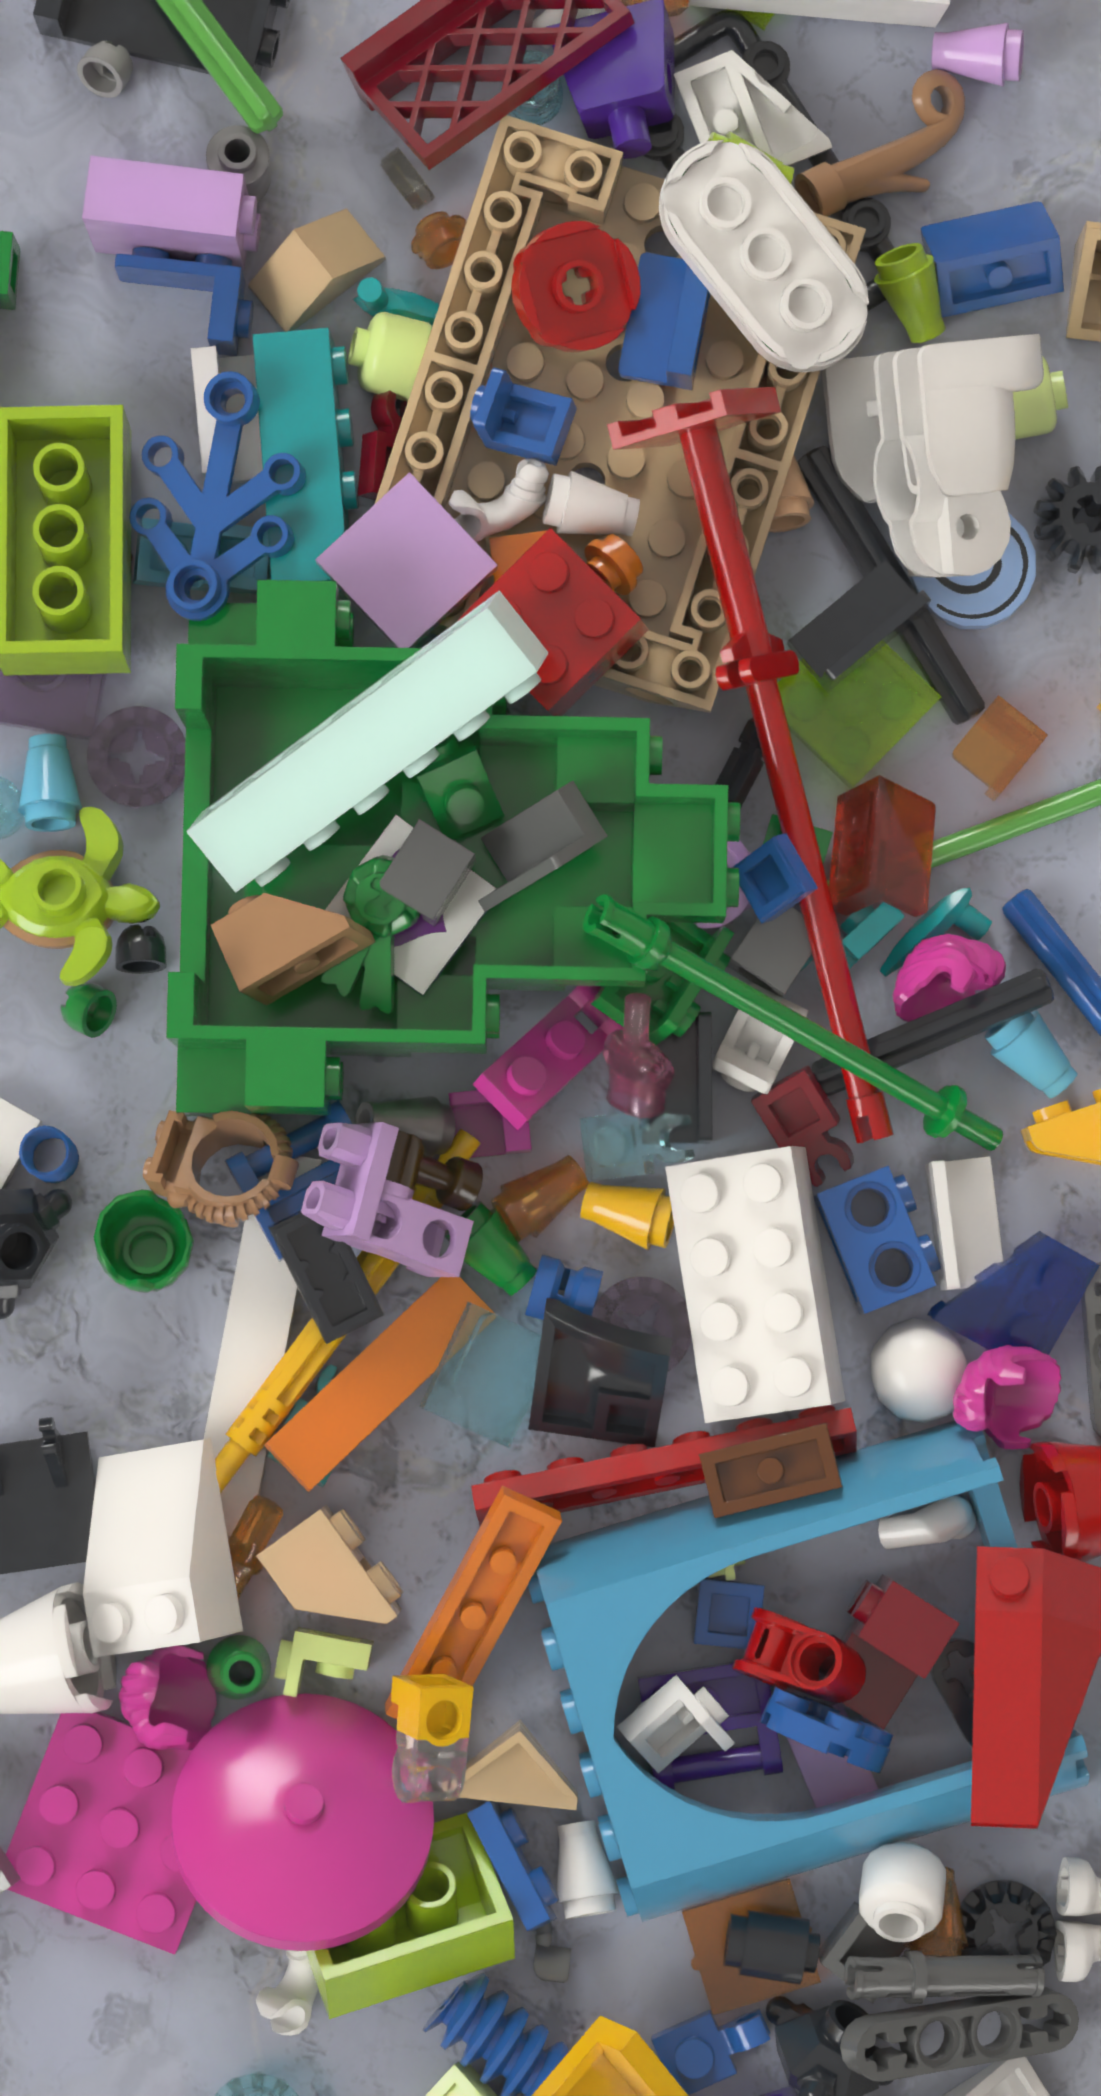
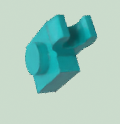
M888 898L876 909L868 901H865L839 926L847 934L842 942L849 970L905 917ZM812 954L800 971L804 970L814 961Z

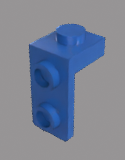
M150 247L133 248L132 255L116 254L114 267L119 280L122 282L213 292L207 339L210 346H216L218 355L237 356L239 338H250L254 303L253 300H244L246 282L242 267L232 266L233 261L231 259L214 254H199L195 256L194 262L170 259L168 252Z

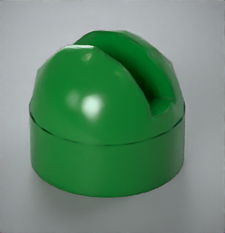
M89 982L67 989L65 993L69 998L66 1001V1005L61 1004L60 1007L63 1020L73 1030L90 1038L103 1034L111 1025L116 1014L117 1000L114 993Z

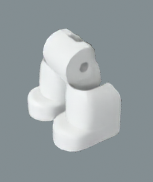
M1040 334L929 344L921 348L884 352L875 356L845 358L835 365L822 370L828 437L834 469L839 480L858 500L878 504L883 519L889 525L894 551L907 568L908 576L923 578L973 576L989 570L1002 558L1010 540L1011 527L1008 509L1001 491L1009 489L1014 467L1015 411L1013 392L1035 389L1043 381L1044 369Z

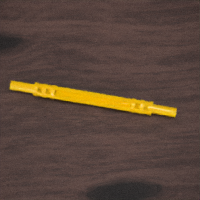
M460 1129L453 1138L448 1151L441 1154L437 1160L444 1164L450 1158L456 1156L469 1160L481 1143L472 1135ZM420 1185L415 1186L413 1200L441 1209L443 1204L438 1201L435 1189ZM363 1250L357 1256V1260L376 1296L400 1263ZM313 1318L310 1319L225 1433L230 1439L215 1458L220 1494L248 1456L252 1454L256 1457L265 1443L271 1438L346 1335L326 1344Z

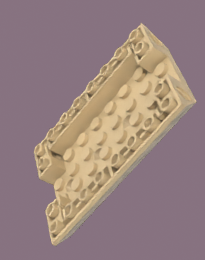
M506 115L499 122L375 504L409 472L454 519L461 514L452 509L448 504L455 490H464L477 503H487L503 495L505 487L511 484L512 479L516 477L518 463L526 458L486 448L470 417L474 394L480 385L486 386L493 367L506 370L514 384L572 398L577 410L557 466L545 463L549 473L548 479L544 483L546 497L554 473L568 476L570 471L574 472L580 468H592L601 474L605 486L627 494L628 497L640 499L638 518L632 537L621 534L618 537L623 539L636 552L642 562L643 573L636 578L637 586L628 595L615 593L642 619L648 631L594 685L648 703L711 713L719 688L715 670L717 666L723 664L720 650L730 641L681 443L664 447L613 450L607 424L616 421L642 420L652 417V410L674 403H694L710 399L709 393L719 389L776 388L781 408L780 413L718 431L755 576L820 371L794 372L780 368L767 361L754 349L712 295L710 297L693 390L637 380L620 381L610 375L606 362L611 354L622 350L627 323L623 326L625 328L614 341L589 351L564 352L553 347H544L537 344L531 338L529 330L519 319L513 303L511 284L514 273L513 262L516 254L526 247L535 235L549 227L570 221H587L600 226L598 229L607 232L613 239L619 238L629 248L638 267L641 254L646 252L644 245L647 239L657 232H664L659 215V197L665 179L623 166V152ZM814 213L855 264L866 229ZM570 269L566 272L567 281L562 284V290L565 296L573 299L574 304L582 305L581 294L590 290V284L587 278L578 279L574 269ZM544 502L535 513L509 530L489 535L476 543L491 557L489 538L545 531L551 528L587 563L584 553L585 547L592 540H603L607 535L557 533L556 526L543 524ZM492 574L430 633L439 636L455 624L494 584V575Z

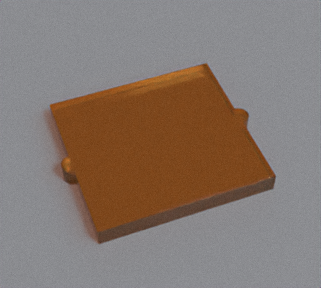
M790 1878L681 1910L695 1954L691 1959V1966L694 1970L700 1971L713 2016L821 1983L817 1968L815 1974L804 1972L802 1982L799 1985L738 1975V1968L723 1966L725 1939L730 1914L746 1916V1912L749 1909L802 1918Z

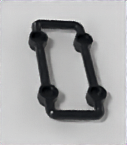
M729 10L719 11L674 38V65L676 67L724 36H729L742 55V59L816 126L787 80L790 75V59L787 52L779 44L772 41H762L752 24L742 14ZM676 113L669 122L648 126L652 147L645 154V157L654 161H662L668 172L685 153L682 148V143H684V126L681 118ZM832 149L808 158L813 167L822 162L830 165L839 162ZM862 198L848 203L841 210L843 213L841 221L866 229L859 251L868 252L874 262L881 255L895 248L888 238L891 228V217L888 209L880 201L873 198ZM874 279L866 283L869 300L867 312L886 301Z

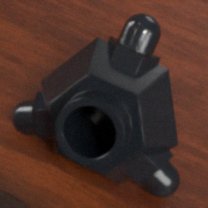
M32 1188L0 1190V1319H5L13 1313L15 1299L21 1295L22 1289L31 1288L59 1238L56 1232L60 1225L59 1220L67 1215L72 1208V1198L63 1189H53L44 1196L41 1193L36 1195Z
M784 1996L773 1997L767 2003L766 2016L776 2026L774 2028L777 2052L788 2084L799 2090L798 2096H863L879 2089V2086H886L894 2081H872L849 2069L842 2059L840 2050L841 2039L847 2026L856 2018L868 2015L860 2006L850 2001L837 2000L831 2005L814 2011L806 2004L801 2003L797 2005ZM875 2045L866 2048L865 2057L873 2060L874 2051L880 2048Z

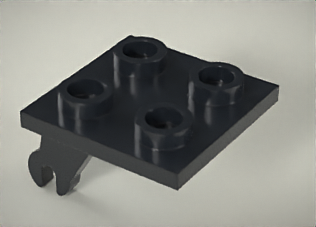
M53 1417L39 1418V1431L42 1432L43 1438L0 1444V1574L86 1562L95 1493V1479L88 1431L61 1435L56 1429Z

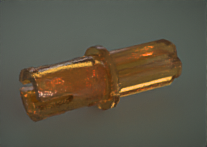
M256 1495L249 1501L228 1540L238 1601L252 1576L261 1573L263 1565L256 1555L265 1550L283 1516L282 1507L262 1495Z

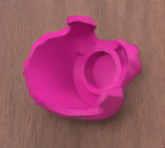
M946 934L922 940L907 955L903 967L898 971L895 989L892 994L896 1016L900 1017L903 1021L910 1022L975 994V990H984L1000 984L1006 972V963L1002 954L997 950H993L986 943L969 940L958 935Z
M1006 1345L983 1352L977 1360L972 1361L966 1366L961 1383L954 1393L953 1417L956 1423L969 1431L978 1432L984 1430L999 1448H1030L1031 1439L1019 1436V1434L1040 1427L1053 1414L1055 1403L1058 1401V1395L1061 1392L1059 1384L1061 1374L1057 1360L1051 1358L1050 1355L1027 1346L1014 1347Z
M185 1645L154 1649L152 1654L144 1657L143 1660H138L128 1666L125 1676H122L120 1681L122 1687L118 1697L123 1717L133 1727L137 1740L140 1743H144L148 1748L159 1750H189L195 1748L199 1741L212 1729L211 1720L215 1716L214 1709L217 1706L215 1689L207 1676V1665L204 1661L199 1660L204 1659V1652Z

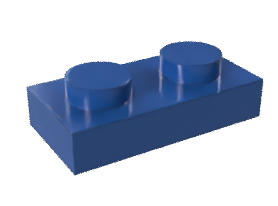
M488 1801L468 1812L467 1815L526 1930L535 1931L556 1920L557 1917L551 1905L558 1902L559 1897L544 1868L539 1866L532 1870L521 1846L528 1843L529 1838L513 1808L510 1807L502 1812L498 1802Z

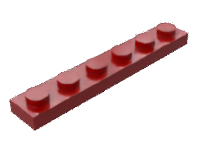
M832 1405L812 1407L800 1412L796 1419L773 1423V1420L769 1418L751 1419L737 1425L735 1431L710 1436V1433L706 1431L688 1432L674 1438L673 1444L647 1449V1446L643 1444L625 1445L610 1452V1457L584 1462V1459L580 1457L562 1458L547 1465V1470L521 1475V1472L517 1470L499 1471L485 1477L484 1483L471 1486L479 1526H481L502 1485L563 1513L706 1483L699 1454L824 1423L828 1424L835 1456L857 1452V1430L852 1409L850 1407L836 1410Z

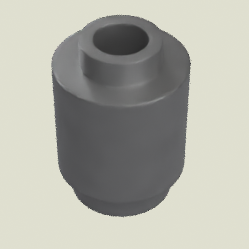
M242 125L223 128L211 138L206 149L207 170L244 174L248 194L250 196H257V202L260 201L267 193L271 183L270 154L265 139L260 134L251 131L249 127Z

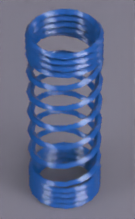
M43 1125L33 1128L25 1134L20 1143L19 1156L22 1165L29 1173L46 1183L56 1184L66 1181L74 1174L78 1167L79 1154L76 1145L67 1135L53 1126ZM50 1138L63 1140L66 1147V1156L62 1165L54 1171L39 1172L35 1168L33 1161L37 1146Z

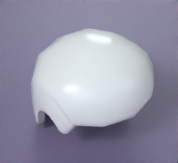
M912 1318L890 1326L874 1345L871 1353V1376L879 1401L897 1418L919 1423H926L945 1417L954 1410V1393L961 1383L962 1375L968 1365L958 1340L938 1322Z

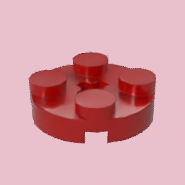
M570 221L541 231L533 237L526 247L516 254L513 262L514 273L511 284L513 303L519 319L529 330L531 338L537 344L544 347H553L564 352H583L605 346L618 338L625 329L623 326L628 322L631 311L636 310L640 298L641 285L636 261L629 248L619 238L613 239L607 232L598 229L600 226L593 223ZM570 269H574L578 279L587 278L589 281L590 290L581 294L582 305L574 304L573 299L565 296L563 293L562 284L567 281L566 272Z

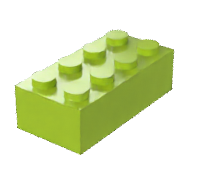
M123 405L0 407V669L4 676L131 673V524L129 515L131 511L132 430Z

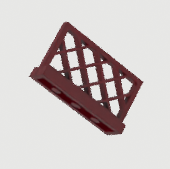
M420 0L340 59L359 98L371 111L376 110L427 169L431 170L635 24L630 10L620 0ZM604 8L608 13L606 17L592 27H574L578 9ZM564 9L560 26L532 28L536 10ZM521 10L517 28H490L512 11ZM527 45H555L553 55L540 64H523ZM463 46H470L466 64L439 65ZM485 46H512L508 64H481ZM419 82L415 101H389V99L410 84ZM434 82H461L457 101H430ZM476 82H503L501 92L490 100L471 101ZM452 118L450 128L427 144L422 139L421 132L425 119Z

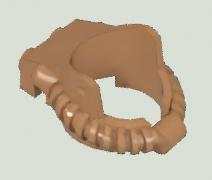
M169 1110L166 1120L158 1124L155 1135L157 1146L153 1157H148L144 1163L143 1179H145L154 1194L167 1197V1202L171 1207L176 1209L188 1206V1210L202 1220L206 1218L207 1222L235 1228L239 1226L240 1219L242 1221L249 1220L248 1216L253 1214L255 1217L260 1214V1209L264 1208L266 1210L270 1206L269 1202L271 1200L275 1201L279 1197V1190H291L299 1163L295 1159L290 1158L293 1156V1148L290 1147L291 1141L286 1136L287 1132L283 1127H280L279 1122L275 1119L272 1120V1117L266 1114H246L237 1111H227L212 1115L213 1118L197 1116L194 1121H189L185 1113ZM267 1143L270 1146L274 1161L268 1178L262 1179L251 1190L239 1195L221 1196L212 1194L200 1186L203 1166L221 1148L237 1144L262 1148Z

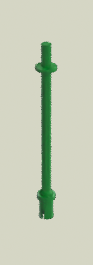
M602 894L596 898V903L604 907V910H601L592 903L588 907L583 919L584 932L596 936L625 952L628 962L643 970L657 964L665 967L923 1113V1129L927 1135L933 1138H945L955 1131L988 1151H993L1000 1145L1003 1138L1002 1129L967 1110V1094L958 1085H946L937 1092L674 943L671 939L668 923L657 917L652 916L646 919L614 901L607 894Z

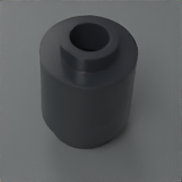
M749 1909L746 1912V1916L730 1914L725 1939L723 1966L738 1968V1975L800 1985L804 1972L814 1974L816 1972L820 1950V1934L809 1932L810 1920L806 1918Z

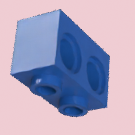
M888 1165L813 1196L860 1315L937 1286L932 1273L941 1270L940 1262L929 1236L924 1234L917 1237L908 1213L917 1210V1206L903 1174L893 1178ZM859 1191H873L882 1198L885 1205V1214L878 1225L867 1227L854 1219L851 1212V1202ZM885 1250L900 1252L904 1255L909 1265L907 1278L897 1287L883 1284L875 1272L876 1259Z

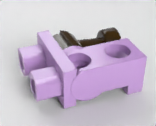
M384 1122L360 1124L327 1123L323 1127L318 1150L320 1157L340 1163L336 1183L334 1185L326 1181H313L306 1190L301 1209L302 1214L324 1226L323 1237L338 1242H345L354 1248L406 1265L407 1270L425 1277H459L474 1221L415 1201L412 1197L416 1185L436 1190V1197L441 1204L459 1211H466L476 1201L481 1190L483 1181L481 1165L459 1156L450 1158L444 1164L423 1154L424 1147L420 1138L414 1134L400 1131L398 1127ZM448 1230L450 1244L447 1251L439 1257L445 1231Z

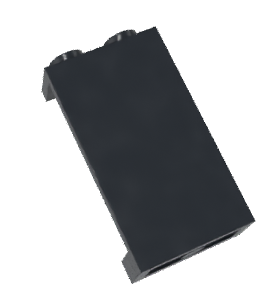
M36 0L33 16L42 35L88 46H94L101 41H110L115 47L118 45L125 47L130 56L209 74L155 0ZM202 0L259 77L263 66L273 67L280 41V31L272 29L277 8L287 9L290 0Z

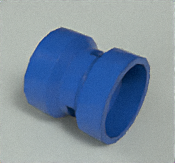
M542 1254L525 1315L543 1320L546 1298H552L592 1316L603 1271L586 1266L576 1271L564 1267L560 1259ZM558 1290L565 1291L564 1296L559 1295Z

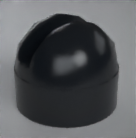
M139 924L130 925L125 928L118 937L115 947L116 969L132 974H147L164 970L167 967L166 946L160 932L153 926H145L142 929Z

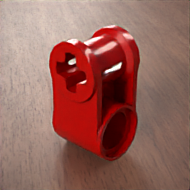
M754 1607L751 1617L756 1623L743 1658L735 1659L732 1667L734 1671L782 1689L790 1688L833 1703L851 1700L860 1692L865 1683L866 1667L863 1658L857 1651L825 1632L809 1628L798 1621L772 1611ZM835 1654L836 1662L832 1673L827 1678L819 1680L818 1674L822 1662L828 1656Z

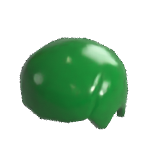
M141 1189L116 1196L100 1212L94 1233L97 1259L104 1272L113 1281L132 1291L148 1293L172 1286L189 1267L194 1240L188 1221L184 1218V1213L180 1208L175 1209L171 1207L166 1200L158 1197L151 1190Z

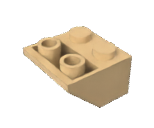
M325 1505L256 1555L295 1610L388 1624L399 1615L402 1609L396 1601L403 1593L402 1588L382 1561L373 1567L368 1563L358 1549V1546L366 1539L345 1509L340 1510L334 1515L328 1505Z

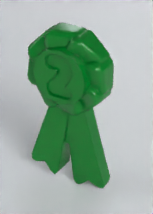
M381 855L364 862L352 871L343 895V901L346 904L351 919L370 930L375 943L325 971L321 982L336 984L339 994L345 997L353 992L359 976L365 967L359 1004L360 1009L368 1010L376 1006L383 1013L390 1014L394 1009V935L413 926L420 917V913L381 889L380 880L394 860L393 857Z

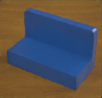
M1031 202L921 227V238L928 255L934 257L942 318L1064 292L1060 236L1042 202Z
M645 252L641 254L638 265L641 285L640 298L636 310L631 311L627 322L618 368L619 375L625 379L693 390L711 294L682 258Z

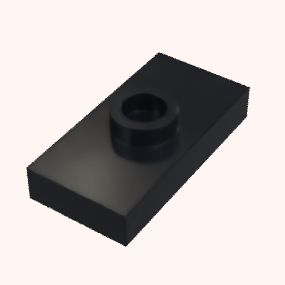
M300 1210L268 1226V1229L324 1342L328 1344L383 1316L384 1313L351 1246L345 1242H338L323 1237L324 1226L306 1217Z

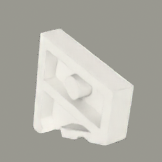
M733 50L674 74L700 144L706 142L712 132L726 136L731 131L787 166L833 148L830 139L821 130L812 124Z

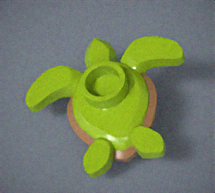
M84 807L79 811V818L86 837V853L84 856L67 850H48L34 854L20 861L12 868L0 859V928L4 927L15 937L38 947L48 949L73 947L69 958L60 971V980L66 986L85 984L106 964L113 946L108 928L115 920L118 923L129 924L147 922L153 919L160 909L159 900L146 888L131 883L123 884L122 886L112 885L110 879L121 862L124 843L114 822L101 809L95 807Z

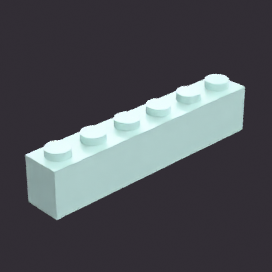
M499 590L202 811L186 831L187 834L235 893L254 879L260 887L266 885L290 865L291 862L286 855L301 844H304L309 851L321 845L339 829L340 826L335 819L353 807L358 815L378 803L389 792L385 783L395 775L403 771L408 778H411L426 768L439 756L435 746L451 734H454L458 741H462L474 733L490 718L485 709L504 696L512 704L531 691L541 681L536 672L547 657L548 651Z

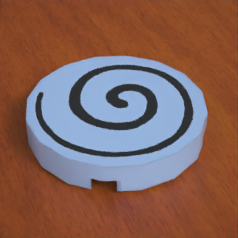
M1010 513L1009 543L1002 558L989 570L973 576L931 578L910 576V581L917 593L924 590L931 599L927 607L930 614L933 613L938 619L945 621V624L958 629H987L1008 620L1026 601L1036 577V551L1026 529Z

